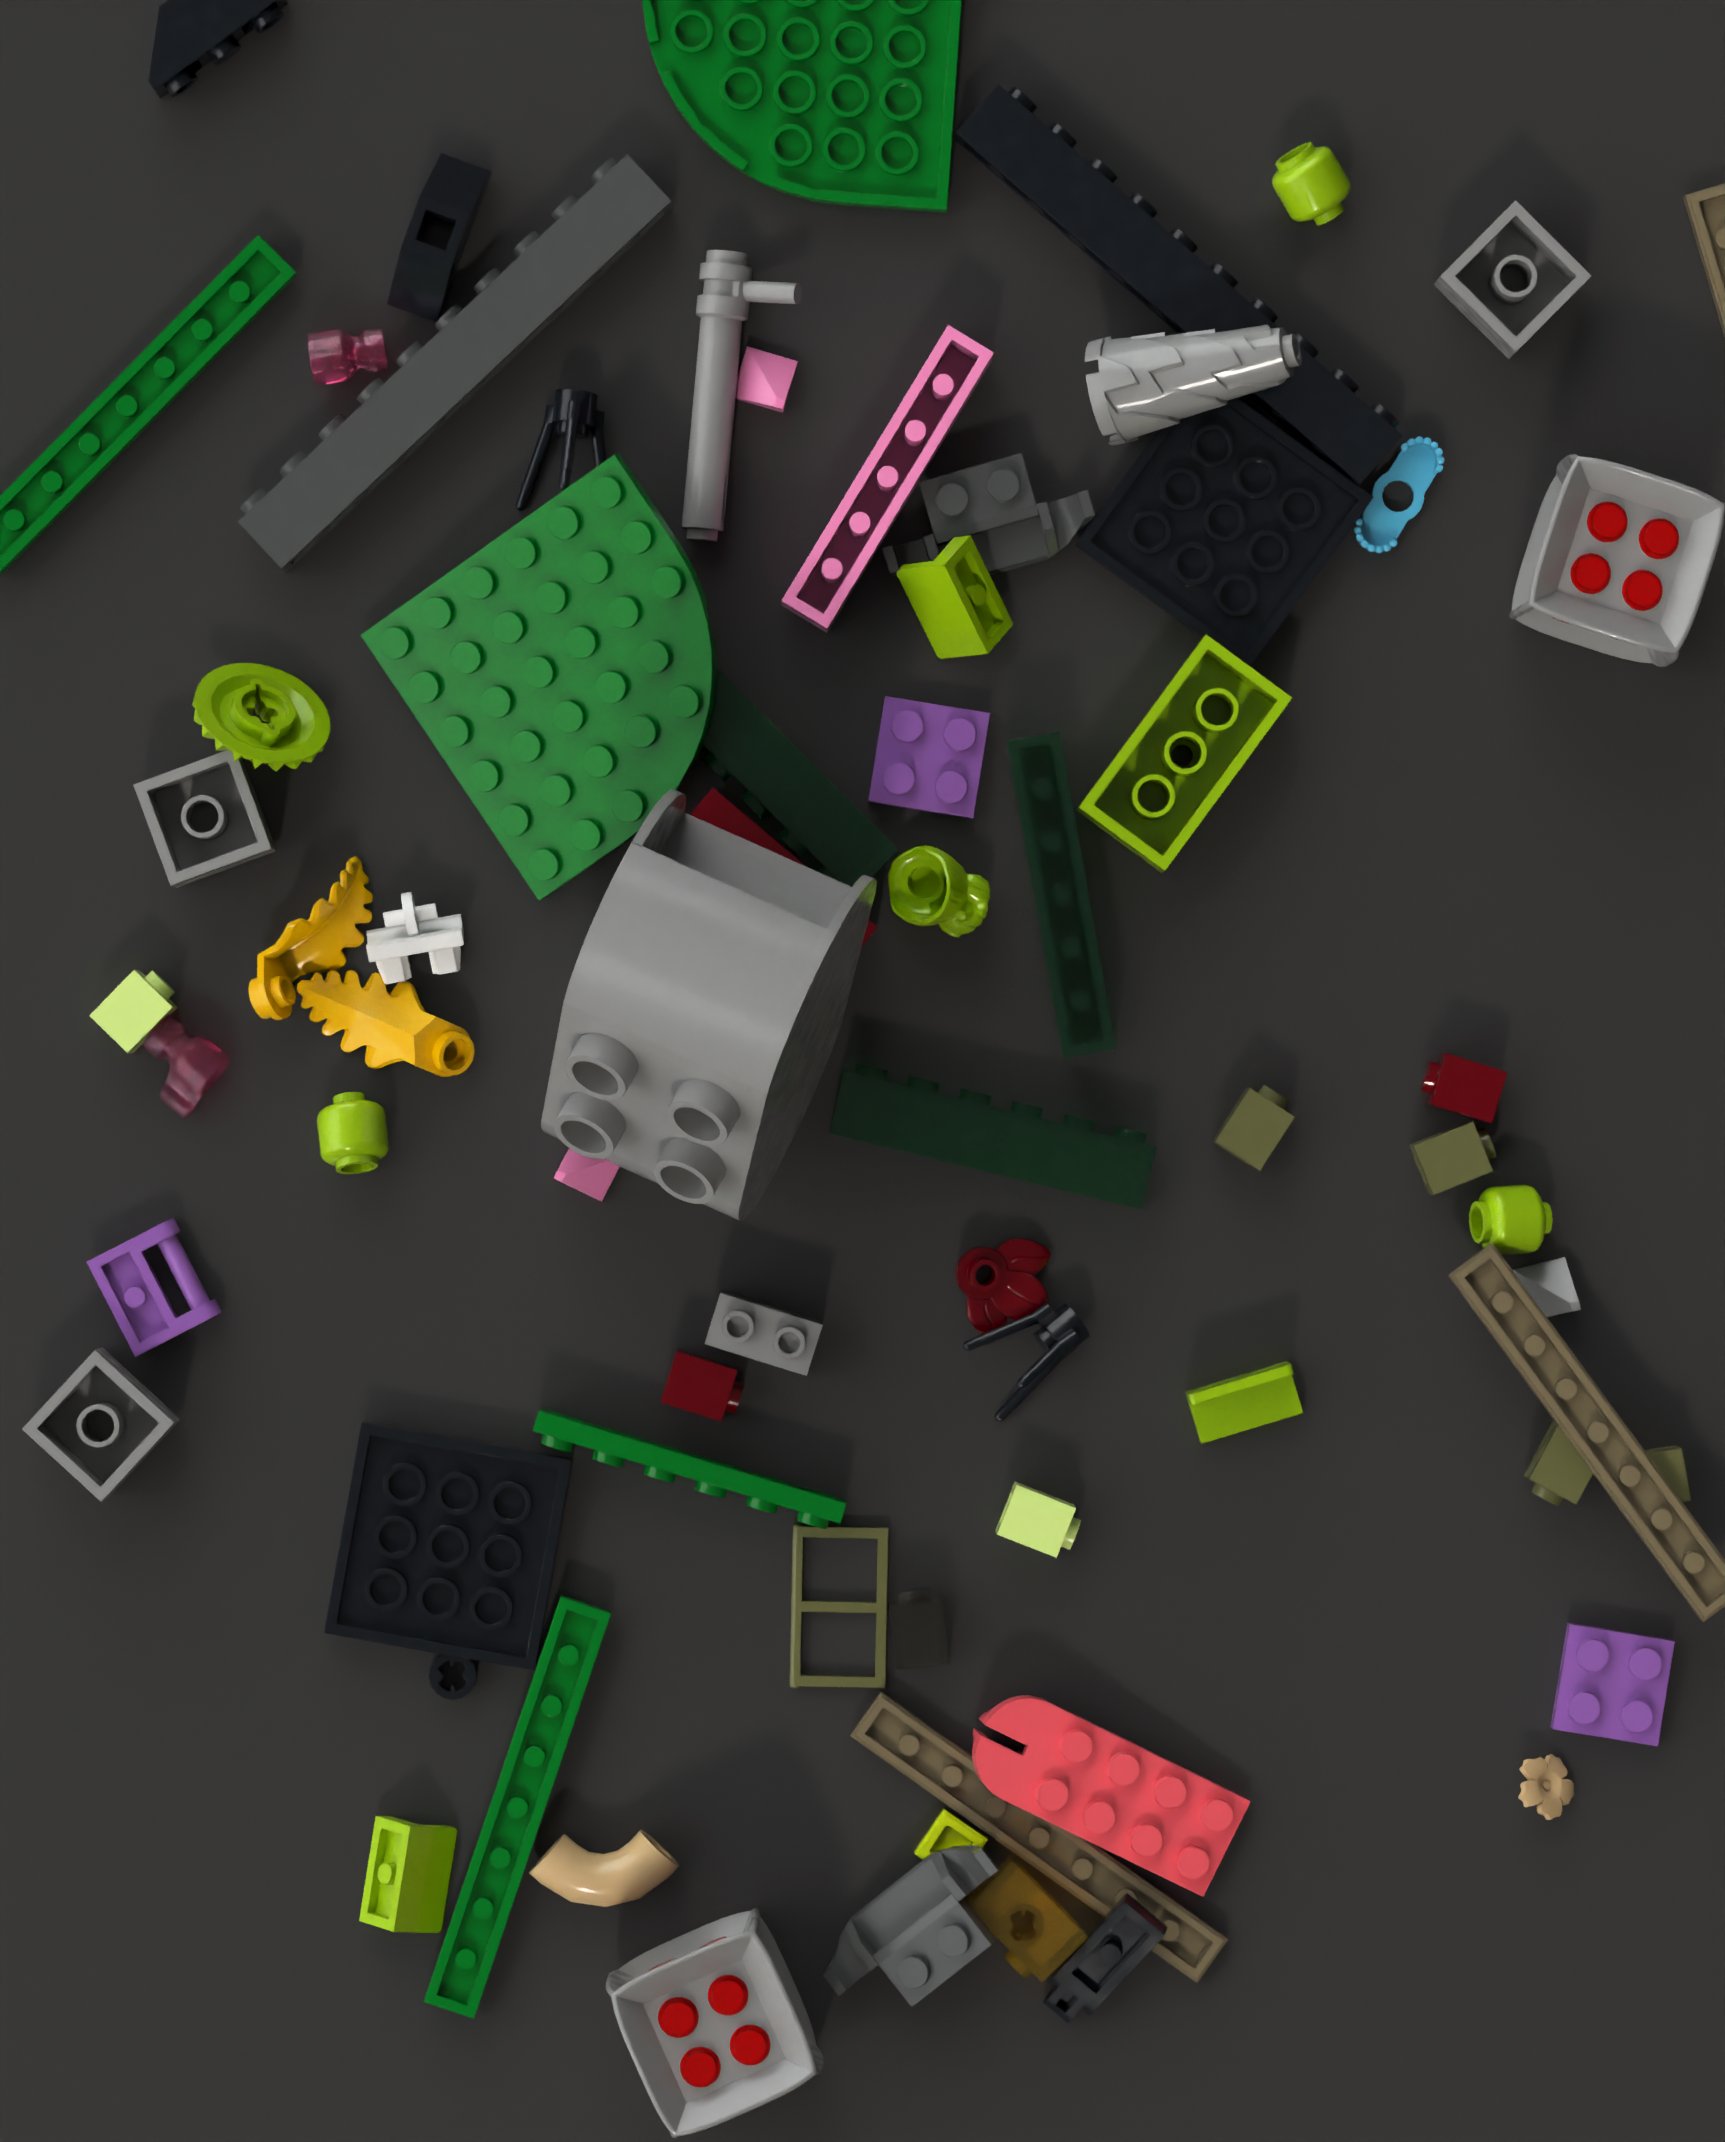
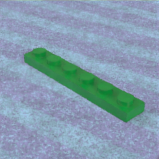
M543 1408L539 1409L532 1430L543 1434L541 1444L572 1452L573 1445L577 1444L593 1449L592 1459L621 1468L625 1459L645 1465L643 1474L670 1483H674L676 1475L696 1480L694 1490L719 1498H725L727 1490L748 1496L745 1505L773 1514H776L778 1505L799 1511L797 1521L822 1529H827L829 1521L841 1524L847 1504L846 1499Z

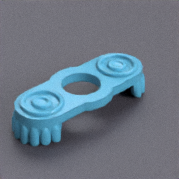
M1421 436L1416 439H1409L1407 443L1402 444L1401 451L1389 471L1375 482L1371 492L1373 499L1355 522L1354 533L1356 534V540L1362 548L1379 554L1383 551L1388 552L1391 547L1397 545L1396 539L1407 521L1413 519L1421 510L1426 490L1436 474L1443 470V465H1441L1444 463V457L1441 456L1443 451L1441 448H1438L1437 442H1432L1428 437L1423 440ZM1393 481L1406 483L1413 492L1411 506L1402 512L1390 510L1383 502L1382 493L1384 488Z

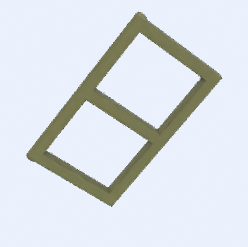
M799 1523L793 1525L789 1685L791 1688H799L800 1686L885 1688L888 1527L828 1526L827 1529H822L815 1526H803ZM803 1537L878 1539L876 1602L802 1600ZM802 1612L876 1613L875 1676L800 1675Z

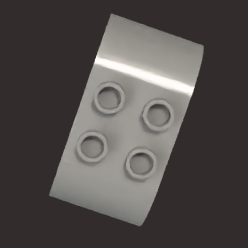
M671 789L663 795L651 810L627 849L605 892L580 950L563 1002L542 1113L541 1129L544 1133L560 1139L568 1148L580 1155L594 1159H604L659 1184L669 1194L682 1201L703 1204L734 1219L743 1221L762 1197L785 1156L831 1055L844 1017L876 893L877 881L870 876L862 875L851 887L685 813V794Z

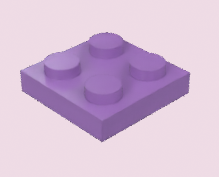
M885 696L868 802L973 819L990 713Z
M1567 1622L1550 1727L1554 1730L1658 1746L1675 1641L1667 1638Z

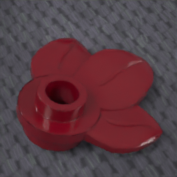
M1010 1238L995 1249L986 1246L973 1247L959 1258L955 1268V1279L960 1290L967 1295L966 1315L975 1329L985 1333L1006 1324L1007 1317L1016 1320L1033 1313L1044 1303L1049 1305L1048 1294L1042 1283L1035 1277L1050 1259L1051 1253L1049 1250L1032 1240ZM982 1265H989L991 1269L989 1279L983 1283H978L975 1277L977 1269Z

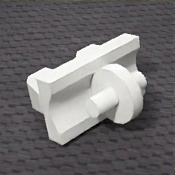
M412 892L401 893L403 909L383 912L384 928L366 931L368 943L366 944L369 962L376 961L384 984L402 982L412 978L408 955L428 952L433 974L441 975L460 970L461 946L464 945V927L461 914L438 918L436 904L415 906Z

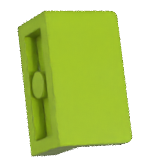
M971 535L954 537L933 561L903 564L896 572L937 657L940 659L988 654L1013 626L1010 615Z
M1285 1361L1186 1391V1398L1200 1443L1203 1444L1302 1414L1303 1410L1292 1377L1294 1372L1291 1363Z
M375 1816L359 1921L391 1932L439 1933L443 1925L457 1829L447 1825H419L392 1816Z

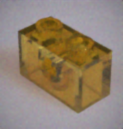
M1012 1855L999 1866V1870L983 1881L965 1899L993 1936L995 1935L1009 1949L1004 1958L1025 1979L1033 1973L1043 1982L1088 1938L1086 1930ZM1021 1910L1022 1916H1025L1026 1910L1034 1913L1031 1918L1034 1929L1024 1934L1023 1928H1020L1019 1934L1011 1931L1014 1927L1012 1914Z

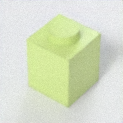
M133 970L89 1016L127 1053H134L178 1008L169 999L175 991L153 970L147 976L139 970Z
M1015 1481L995 1531L999 1536L1057 1558L1061 1547L1068 1550L1071 1549L1081 1520L1073 1517L1076 1510L1074 1504Z

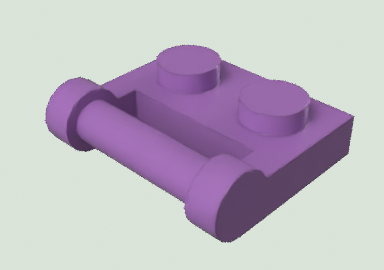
M174 1218L87 1261L135 1357L222 1313L216 1299H209L177 1237V1234L181 1231ZM157 1244L191 1311L179 1317L174 1312L144 1253L145 1250Z

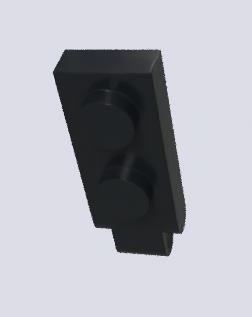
M1126 1893L1052 1973L1048 1982L1054 1987L1047 1994L1043 2003L1067 2023L1081 2009L1088 2015H1091L1165 1936L1168 1927Z

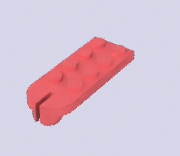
M1020 1695L1008 1698L978 1718L985 1726L1025 1745L1022 1752H1016L991 1740L984 1733L973 1728L972 1759L974 1769L981 1782L995 1796L1204 1897L1251 1802L1250 1800L1040 1697Z

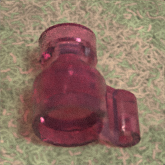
M382 328L363 330L359 337H351L343 329L307 333L309 360L315 386L347 382L353 378L357 370L363 368L369 373L388 370Z
M171 1015L165 1017L157 1025L143 1045V1048L157 1060L166 1059L170 1063V1071L161 1089L159 1098L184 1119L192 1113L200 1099L219 1080L231 1062V1057L207 1037H188L185 1034V1026Z

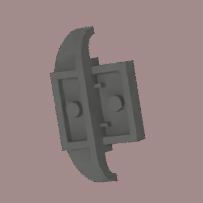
M1022 453L919 482V488L933 534L923 536L922 539L884 547L882 550L889 574L898 578L896 572L903 564L933 561L954 537L971 535L990 576L1049 560L1065 548L1093 519L1095 513L1088 490L1049 503L1046 501L1036 504Z
M953 1846L937 1852L934 1851L850 1918L840 1935L836 1952L828 1968L823 1973V1977L840 1996L865 1974L879 1965L910 2006L913 2007L997 1940L964 1897L996 1873L999 1867L980 1846Z

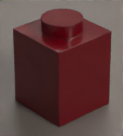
M1441 1053L1438 1063L1429 1061L1422 1080L1421 1091L1428 1093L1426 1105L1484 1123H1492L1508 1072L1451 1054Z
M677 1349L660 1402L722 1422L725 1410L736 1413L745 1383L735 1380L738 1368Z

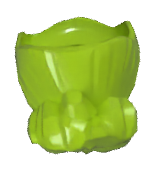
M928 845L917 846L908 849L892 862L888 873L890 903L893 912L904 921L917 926L938 924L942 931L950 936L959 938L963 934L974 931L977 926L982 924L983 919L986 918L991 890L988 881L980 875L967 874L954 858L942 850Z

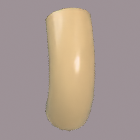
M640 1830L630 1842L619 1850L605 1854L589 1852L577 1845L566 1834H563L538 1860L529 1874L540 1884L570 1902L609 1907L641 1899L668 1879L679 1867V1863L662 1845L643 1830Z

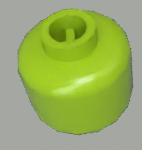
M1307 142L1287 152L1276 161L1275 165L1278 170L1272 177L1273 188L1294 221L1303 222L1313 219L1316 225L1319 226L1331 221L1344 211L1341 202L1349 194L1351 185L1329 147H1314L1312 142Z
M346 1092L335 1095L333 1097V1104L325 1107L318 1113L317 1130L320 1155L326 1163L335 1166L336 1172L341 1174L369 1172L376 1169L378 1161L387 1155L389 1139L385 1110L378 1103L365 1100L364 1093Z
M1529 1185L1493 1186L1487 1188L1481 1193L1478 1201L1473 1202L1470 1207L1469 1226L1472 1238L1476 1243L1481 1244L1483 1248L1493 1243L1501 1255L1529 1254L1538 1250L1543 1242L1544 1235L1550 1233L1552 1229L1553 1217L1550 1205L1547 1202H1542L1537 1190Z

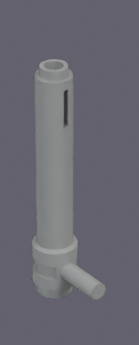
M707 250L706 262L700 263L699 281L704 282L703 294L697 295L696 315L701 320L682 528L687 529L686 539L717 542L718 532H723L742 322L748 320L750 302L799 304L802 298V287L799 283L752 281L753 268L748 267L749 254L742 252Z

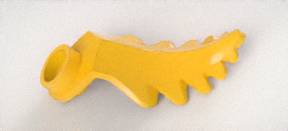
M357 856L348 859L346 862V869L340 872V882H335L331 887L328 901L323 898L319 899L313 905L308 920L298 918L289 922L275 945L257 954V977L249 982L248 990L251 1004L255 1012L262 1019L273 1018L279 1021L288 1018L292 1012V1005L296 1000V993L292 982L301 975L341 969L346 963V957L342 949L345 947H358L364 942V935L356 928L355 924L369 923L372 920V912L365 909L364 904L372 902L373 894L364 887V885L369 883V878L363 872L362 862Z
M330 970L325 980H323L320 973L316 972L311 980H301L297 984V992L302 996L301 1007L304 1009L313 1007L309 1014V1019L313 1022L327 1019L321 1029L325 1036H331L344 1029L345 1032L340 1045L341 1050L350 1053L366 1045L365 1063L372 1069H379L392 1063L406 1061L438 1076L450 1077L466 1071L473 1061L475 1053L474 1044L466 1030L426 1013L413 984L408 981L399 982L391 993H388L380 973H372L365 987L361 988L359 976L355 970H348L346 972L343 983L341 982L340 974L335 970Z

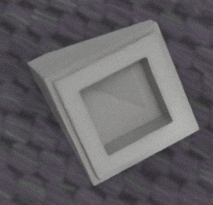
M1565 1257L1513 1269L1515 1275L1546 1317L1581 1310Z

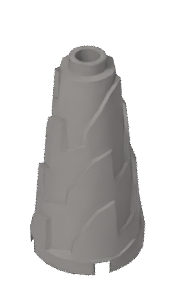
M1269 325L1215 332V329L1167 336H1165V332L1112 339L1109 336L1092 340L1087 344L1085 362L1098 360L1099 372L1086 374V382L1092 410L1103 437L1110 436L1108 444L1115 446L1137 441L1139 436L1179 424L1180 419L1227 405L1228 400L1278 386L1284 383L1288 377L1293 376L1294 367L1300 366L1302 363V356L1295 334L1287 335L1283 327L1270 329Z

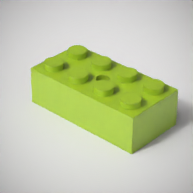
M1206 634L1076 811L1156 870L1163 873L1283 712L1292 697ZM1184 745L1191 750L1192 760L1188 765L1179 766L1174 763L1172 751L1175 747Z

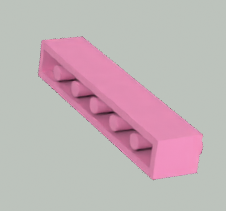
M949 325L946 327L781 600V606L828 633L991 363L994 352Z

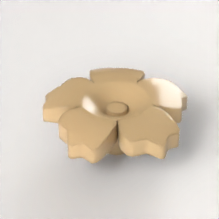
M1553 1754L1547 1755L1545 1759L1539 1757L1523 1760V1765L1519 1770L1527 1781L1520 1784L1521 1792L1518 1799L1523 1802L1525 1808L1537 1805V1813L1544 1815L1546 1820L1560 1817L1562 1805H1568L1571 1798L1574 1797V1783L1569 1779H1563L1567 1776L1568 1770L1563 1765L1562 1760Z

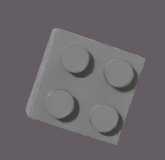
M1515 200L1433 285L1510 359L1577 292L1591 275Z
M229 750L133 785L170 886L178 888L277 851L244 760L241 758L234 762L233 753Z
M101 1347L91 1353L22 1430L102 1502L110 1497L181 1419Z

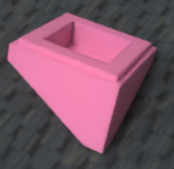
M747 346L737 378L736 399L783 413L798 361Z
M569 1148L554 1179L602 1202L620 1166L604 1159H594L580 1155Z

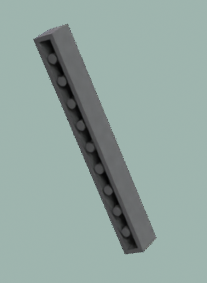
M628 154L619 162L612 157L600 166L590 178L595 185L580 199L575 194H572L564 200L551 215L556 221L541 236L536 231L526 236L512 251L517 258L503 272L497 267L489 271L473 288L478 295L465 308L462 309L458 304L451 307L436 322L435 327L439 332L430 341L423 345L418 340L406 349L396 360L400 369L386 382L379 377L369 384L357 397V400L362 404L347 419L342 414L332 419L318 434L322 442L308 456L303 451L298 452L281 468L279 473L284 478L271 491L268 492L262 487L241 506L240 509L245 515L238 523L286 573L673 209L670 198Z

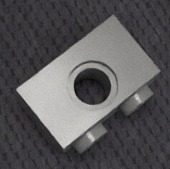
M721 1291L704 1344L807 1376L823 1322Z

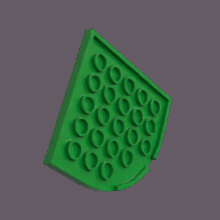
M642 0L649 46L653 61L666 91L692 130L718 156L735 169L765 186L787 195L813 202L947 213L962 0Z
M620 453L608 458L361 634V637L539 901L637 834L643 822L663 795L671 789L677 791L690 767L695 764L709 729L715 703L717 647L716 640L712 638L710 619L706 609L709 606L705 592L681 544Z

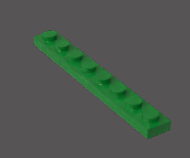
M259 235L0 495V576L297 277L298 274Z
M564 1595L560 1596L423 2001L425 2003L473 2019L475 2018L610 1619L611 1611Z

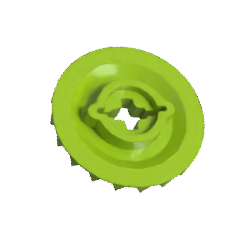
M234 663L216 668L202 678L197 686L192 706L195 708L194 721L202 725V737L215 739L217 751H231L234 762L241 758L250 760L255 769L262 763H265L277 772L284 764L296 770L302 761L312 763L317 753L323 751L330 734V717L319 696L308 685L293 675L267 665ZM254 709L256 710L257 715H260V718L263 721L269 723H262L259 717L252 716Z

